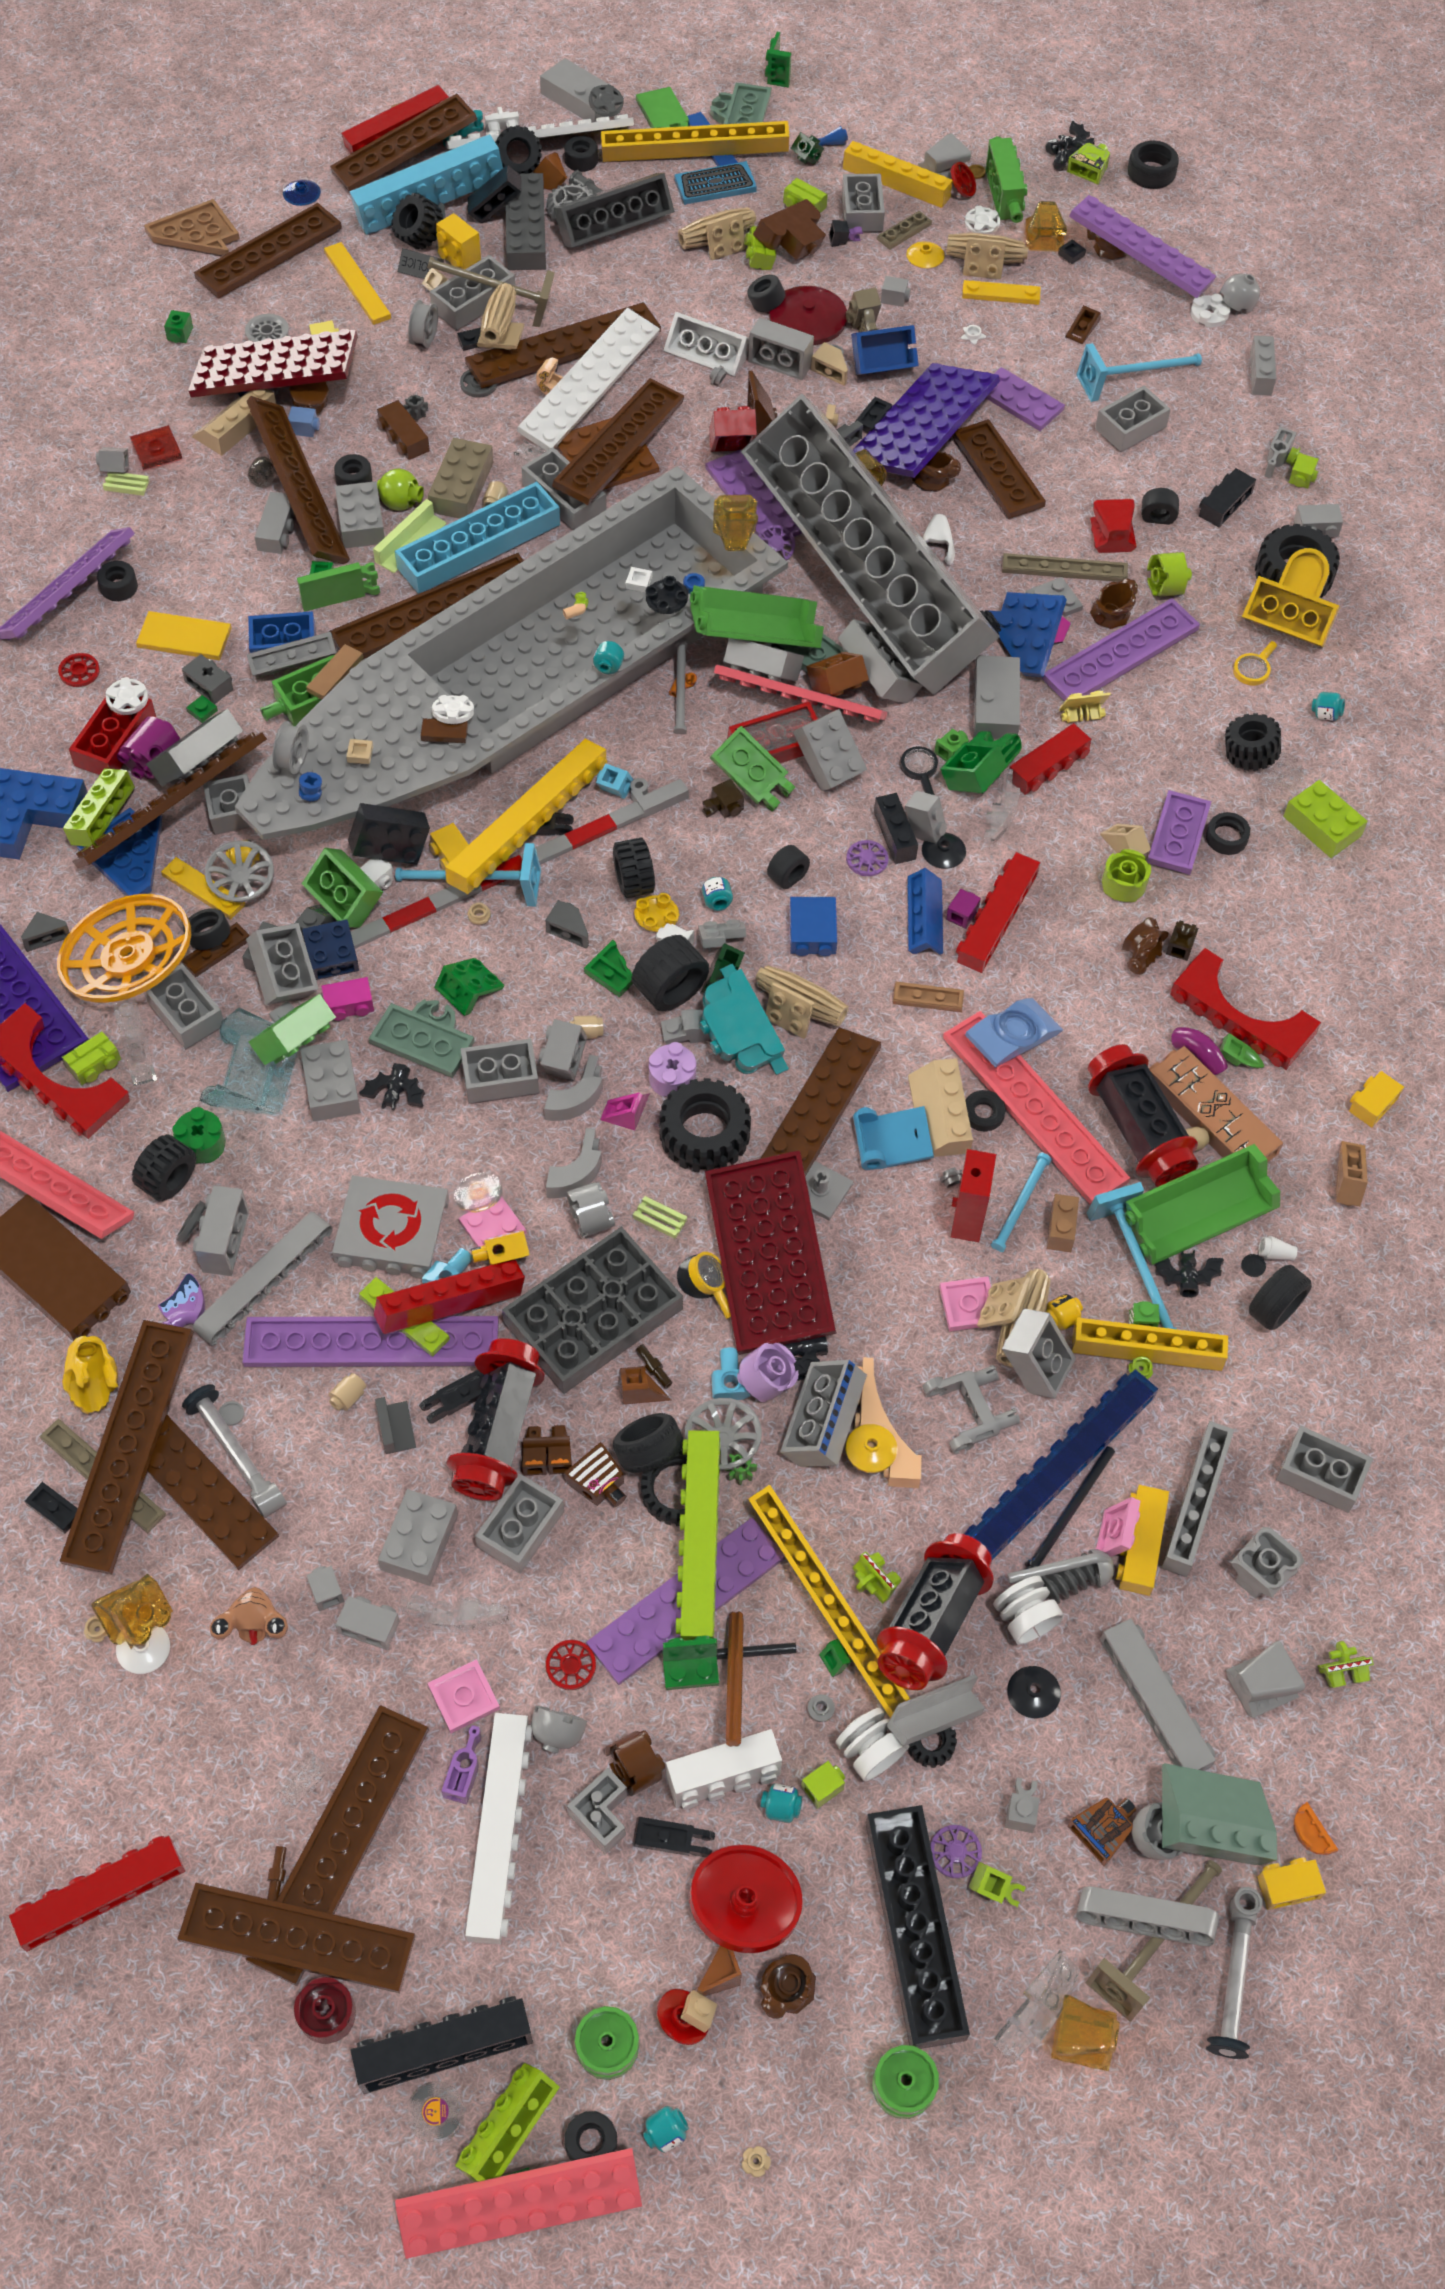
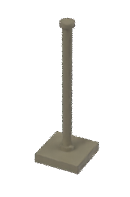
M431 256L428 262V269L441 270L490 287L497 288L501 283H505L436 261ZM547 270L541 292L537 291L536 293L511 285L515 288L516 295L534 300V303L538 304L532 326H541L555 272Z
M1209 1860L1205 1864L1206 1869L1181 1899L1180 1903L1193 1905L1211 1880L1221 1874L1222 1868L1216 1862ZM1151 1937L1124 1973H1121L1107 1959L1103 1958L1085 1983L1131 2022L1150 1999L1132 1981L1165 1939Z

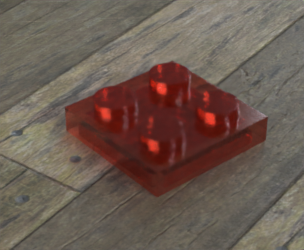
M169 425L130 436L132 446L143 470L182 459L181 451Z

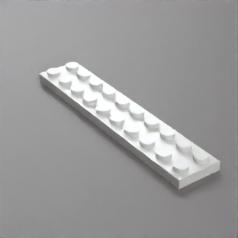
M628 114L614 116V120H610L608 116L596 118V122L591 123V119L579 120L577 125H573V121L559 123L560 127H554L553 123L541 125V129L536 130V126H530L528 130L535 132L534 135L536 137L542 138L633 126L634 121L633 117L628 118ZM499 131L486 132V135L490 134L494 141L500 135ZM480 133L469 134L467 139H462L461 135L451 136L449 141L445 142L446 150L454 149L481 138Z
M627 308L518 426L517 432L545 451L551 448L555 449L656 338L660 329Z

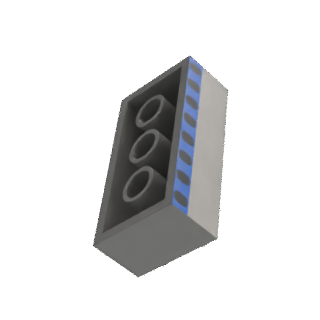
M850 1360L811 1362L780 1452L800 1467L837 1466L867 1374Z

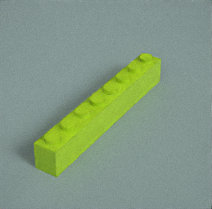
M688 1430V1439H683V1455H687V1464H682V1480H686V1489H681V1505H685V1514H680V1530H684V1540H679V1556H683V1566H678V1582H682V1592H677V1608H681V1618H676V1634H680L684 1641L695 1640L696 1637L704 1635L714 1638L721 1440L719 1431Z

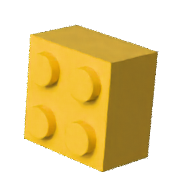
M454 213L436 223L438 254L442 259H446L452 266L464 270L481 260L479 232Z

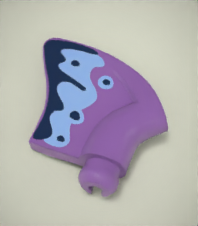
M191 1273L185 1275L178 1288L168 1299L158 1304L160 1311L167 1319L163 1324L184 1327L188 1324H194L205 1312L203 1291Z

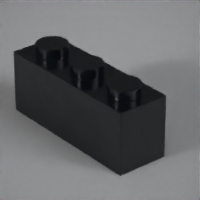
M506 165L468 197V214L479 223H484L522 192L521 175L509 165Z
M1237 468L1230 474L1227 473L1219 486L1216 485L1210 495L1201 500L1199 508H1201L1199 517L1220 528L1253 493L1256 479Z
M892 793L876 797L874 814L895 865L916 860L918 842L898 794Z

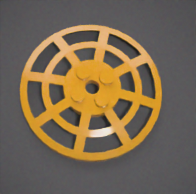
M136 894L110 901L81 919L64 939L57 958L59 977L67 990L74 996L95 1003L122 1001L144 993L169 976L185 956L191 939L189 919L179 904L161 895ZM142 905L166 908L159 920L150 917L136 918L135 907ZM126 909L127 920L109 927L102 933L93 927V925L105 917ZM173 913L181 919L185 927V934L174 939L171 929L166 925ZM136 925L154 926L148 934L136 931ZM127 928V932L114 937L112 940L108 938L112 934ZM163 931L167 937V943L155 946L153 940ZM84 933H87L94 939L87 948L83 960H69L74 946ZM100 944L103 945L104 948L100 959L91 960ZM182 944L174 959L164 969L173 953V949ZM166 951L163 960L158 966L151 964L155 955ZM103 967L106 973L95 980L91 975L90 968ZM68 968H82L83 975L89 984L78 990L75 989L70 982ZM142 971L149 973L142 979L131 983L133 976ZM113 977L122 979L121 986L104 985V983ZM95 989L107 992L119 991L118 994L112 995L87 994Z

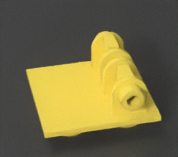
M1094 691L1090 695L1082 696V693L1069 695L1059 708V711H1064L1061 714L1062 721L1067 723L1078 722L1079 718V722H1082L1083 712L1086 721H1089V716L1090 720L1102 719V717L1106 716V711L1101 706L1111 694L1103 693V691Z

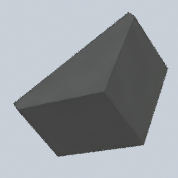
M36 912L21 938L26 951L29 952L64 940L70 931L66 921Z

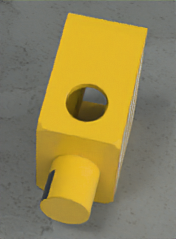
M523 1230L484 1239L485 1245L471 1248L474 1263L489 1260L490 1265L530 1255ZM502 1245V1253L494 1254L493 1247Z

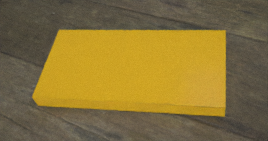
M148 611L136 645L137 648L194 657L202 654L207 659L220 660L232 627L230 623Z

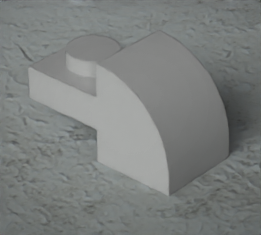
M695 1009L682 1010V1016L661 1021L666 1045L690 1040L691 1043L709 1040V1035L704 1034L699 1025L703 1011Z

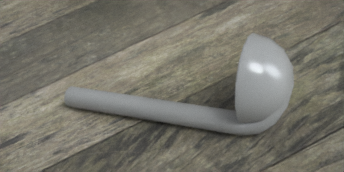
M1089 1549L1087 1555L1008 1573L1007 1578L1009 1584L1032 1576L1041 1577L1094 1564L1096 1585L1098 1588L1107 1585L1113 1577L1114 1564L1112 1558L1107 1553L1099 1549Z

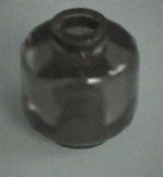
M263 456L253 460L247 475L253 485L266 488L272 484L277 473L272 460Z

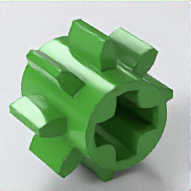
M740 1454L735 1456L729 1455L730 1463L742 1458ZM753 1457L747 1463L739 1466L740 1468L725 1470L731 1471L729 1480H739V1485H742L745 1479L752 1481L753 1475L751 1472L757 1471V1464H751Z

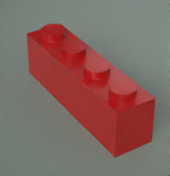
M1073 723L1010 765L1007 779L1024 795L1030 791L1035 792L1041 787L1042 783L1047 780H1053L1058 772L1063 769L1068 770L1079 758L1084 759L1090 752L1092 739Z

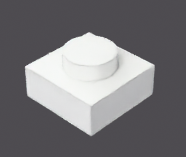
M631 567L626 580V589L645 592L646 588L650 585L652 571Z

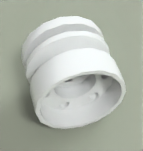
M1032 1576L1012 1585L1000 1594L993 1603L996 1610L1001 1612L1000 1617L1003 1621L1014 1619L1007 1629L1017 1645L1026 1644L1048 1633L1065 1617L1054 1599L1044 1601L1049 1596L1050 1591L1047 1587H1043L1045 1583L1040 1576Z
M881 1708L873 1709L855 1719L840 1734L835 1743L839 1749L846 1748L844 1751L846 1758L860 1755L854 1762L853 1768L862 1780L866 1782L877 1777L892 1766L909 1749V1745L903 1747L892 1732L885 1735L889 1729L887 1725L890 1719L882 1720L885 1713Z

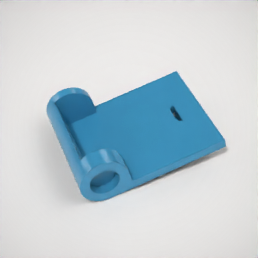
M925 1106L879 1116L875 1110L868 1107L860 1108L854 1113L853 1119L861 1167L864 1170L883 1169L934 1158Z

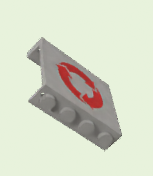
M352 1175L332 1251L334 1262L345 1268L359 1266L367 1271L380 1269L386 1270V1272L393 1275L408 1273L415 1278H422L431 1268L444 1208H448L450 1200L448 1189Z

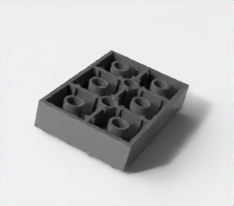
M621 1226L503 1308L502 1315L504 1324L519 1341L531 1345L539 1352L538 1364L561 1392L565 1394L683 1310V1295Z

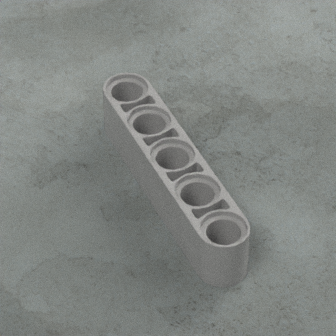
M1091 1886L1082 1889L1076 1913L1077 1919L1088 1925L1206 1947L1214 1944L1219 1921V1914L1207 1907Z

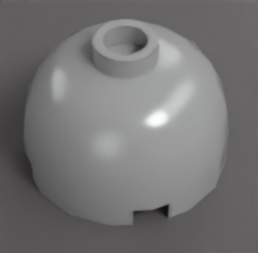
M1240 273L1226 280L1220 290V294L1223 293V301L1229 307L1237 311L1247 309L1246 312H1251L1259 300L1260 287L1253 275Z
M535 1705L531 1727L535 1738L544 1744L542 1749L558 1753L559 1749H570L576 1746L585 1732L588 1721L569 1713L549 1711L550 1708Z
M1162 1802L1149 1804L1137 1813L1132 1822V1837L1137 1849L1143 1855L1154 1860H1167L1183 1853L1162 1848Z

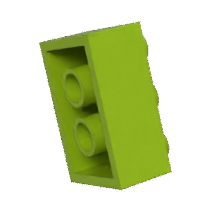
M1320 779L1291 799L1283 816L1330 858H1333L1363 835L1368 822Z

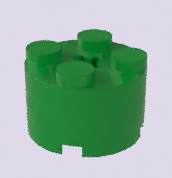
M195 1107L183 1114L172 1128L174 1138L196 1153L195 1157L197 1159L195 1164L211 1163L224 1152L226 1138L219 1118L208 1110Z

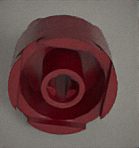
M321 1977L310 1981L299 1992L294 2004V2015L299 2027L307 2038L316 2043L330 2044L341 2040L349 2034L355 2022L356 2006L349 1990L342 1983L334 1978ZM328 2005L331 2011H328L326 2016H322L320 2012L324 2011V2006Z

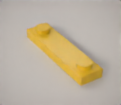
M964 280L962 298L1039 305L1041 287Z
M177 857L161 871L163 877L211 908L221 910L225 917L230 920L246 905L245 902H231L219 898L209 888L204 874ZM223 886L218 888L222 893L229 894V890Z

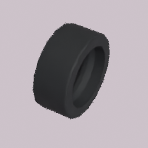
M1219 813L1211 819L1208 825L1206 840L1208 845L1220 854H1238L1245 849L1250 837L1251 828L1249 823L1236 813ZM1220 826H1231L1240 832L1241 838L1235 841H1227L1220 838L1215 830Z
M216 908L200 910L188 918L191 925L190 945L192 948L198 950L214 948L226 940L230 934V925L225 915ZM213 926L207 931L200 932L207 927Z

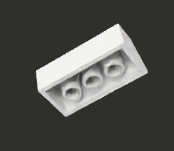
M675 312L663 351L713 369L723 366L727 374L735 376L749 355V337Z

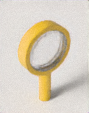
M1271 641L1259 655L1246 653L1239 656L1233 667L1235 677L1241 683L1250 686L1266 682L1271 671L1270 664L1266 659L1277 648V643Z
M701 1252L689 1262L690 1278L696 1288L702 1293L714 1295L727 1319L731 1317L728 1300L722 1290L725 1287L721 1261L710 1252Z

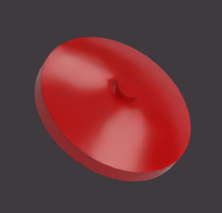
M751 1845L727 1846L707 1856L698 1866L693 1876L689 1894L691 1911L700 1929L720 1946L741 1953L765 1952L782 1944L796 1928L803 1904L801 1887L792 1869L772 1852Z

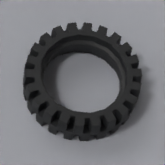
M683 1447L669 1462L642 1473L641 1495L643 1503L652 1516L654 1515L660 1522L662 1520L665 1521L667 1525L674 1523L676 1526H680V1514H685V1508H668L660 1503L654 1492V1483L656 1477L665 1468L678 1464H687V1455H683Z

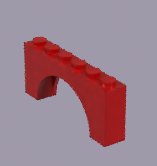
M1204 948L1173 983L1170 995L1173 996L1176 1002L1184 1003L1190 1007L1196 1015L1204 1016L1210 1020L1216 1028L1224 1029L1250 1046L1257 1054H1262L1270 1059L1274 1066L1287 1070L1317 1034L1321 1022L1303 1010L1295 1016L1282 1021H1262L1239 1012L1225 999L1219 988L1218 973L1221 970L1224 959Z
M24 1003L0 1024L1 1068L9 1076L14 1075L17 1077L19 1084L26 1091H33L36 1094V1099L42 1105L46 1106L48 1104L59 1120L63 1121L65 1119L71 1124L70 1128L78 1136L84 1135L89 1139L130 1102L129 1093L112 1077L99 1085L88 1088L66 1087L47 1078L38 1069L32 1058L35 1040L44 1029L43 1019Z

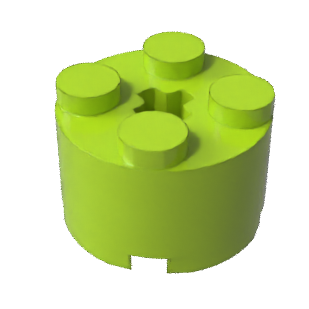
M1184 552L1155 554L1149 559L1147 571L1151 570V577L1147 578V582L1152 595L1159 597L1183 595L1187 582L1192 578V571L1190 568H1187Z
M1124 849L1120 853L1111 854L1107 859L1102 877L1104 893L1122 902H1136L1142 897L1146 891L1151 874V866L1145 860L1146 857L1142 853L1131 849Z

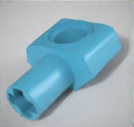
M460 1248L448 1263L436 1261L422 1277V1283L439 1280V1277L446 1278L462 1273L473 1260L472 1255L467 1250Z
M732 1347L721 1349V1370H715L711 1374L713 1398L743 1400L750 1397L751 1394L737 1379V1374L739 1373L737 1349ZM733 1382L737 1386L735 1388H728L725 1384Z

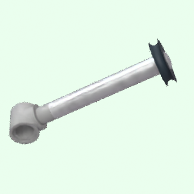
M213 1384L204 1385L194 1390L184 1399L182 1407L186 1409L188 1415L201 1413L251 1487V1499L261 1515L266 1518L285 1506L287 1502L274 1482L271 1483L264 1480L213 1405L219 1396V1391L215 1390Z
M1251 1887L1239 1889L1229 1903L1231 1921L1235 1924L1221 2036L1207 2038L1211 2045L1207 2046L1206 2050L1215 2055L1231 2059L1249 2058L1246 2050L1250 2049V2046L1238 2040L1251 1926L1256 1925L1257 1913L1262 1907L1260 1894ZM1240 1900L1248 1901L1251 1905V1910L1244 1909L1240 1905Z

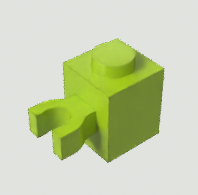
M979 1861L968 1888L1001 1904L1005 1898L1008 1903L1018 1907L1020 1902L1012 1898V1891L1018 1889L1024 1892L1026 1887L1016 1882L1011 1883L1012 1876Z

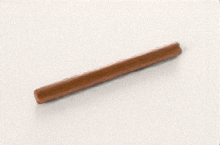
M740 1611L729 1614L726 1744L729 1747H738L741 1744L744 1618L743 1613Z

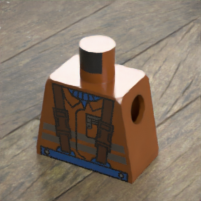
M1106 1797L1073 1817L1068 1824V1828L1103 1866H1106L1131 1833L1133 1824L1128 1818L1137 1809L1128 1798H1124L1118 1805H1115Z

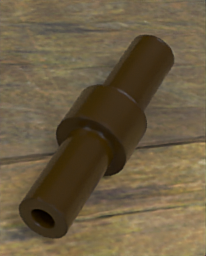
M644 1344L638 1346L636 1352L646 1363L645 1368L651 1375L656 1376L665 1389L669 1388L673 1382L662 1369V1363L658 1358H654Z

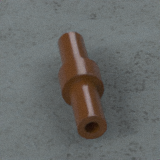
M276 1846L273 1866L269 1869L267 1881L270 1884L267 1899L277 1901L281 1883H284L286 1870H284L287 1848L283 1846Z

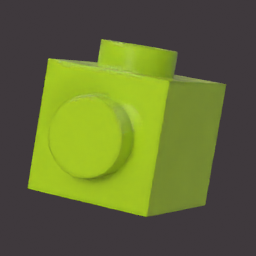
M1299 453L1292 469L1289 483L1308 489L1310 483H1315L1319 472L1316 470L1319 459Z
M828 1760L802 1779L801 1788L814 1806L819 1809L844 1790L845 1776L837 1765L833 1767Z

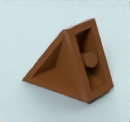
M556 152L545 156L533 171V173H543L544 189L548 190L557 189L558 185L561 186L567 179L559 155Z
M645 1366L620 1368L623 1405L672 1401L646 1373Z
M722 1946L719 1947L697 1989L698 1993L706 1997L741 1986L742 1973L733 1950Z

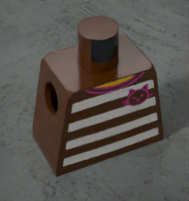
M602 1442L597 1444L564 1472L565 1483L596 1506L607 1498L615 1507H618L627 1497L619 1489L624 1484L623 1472Z

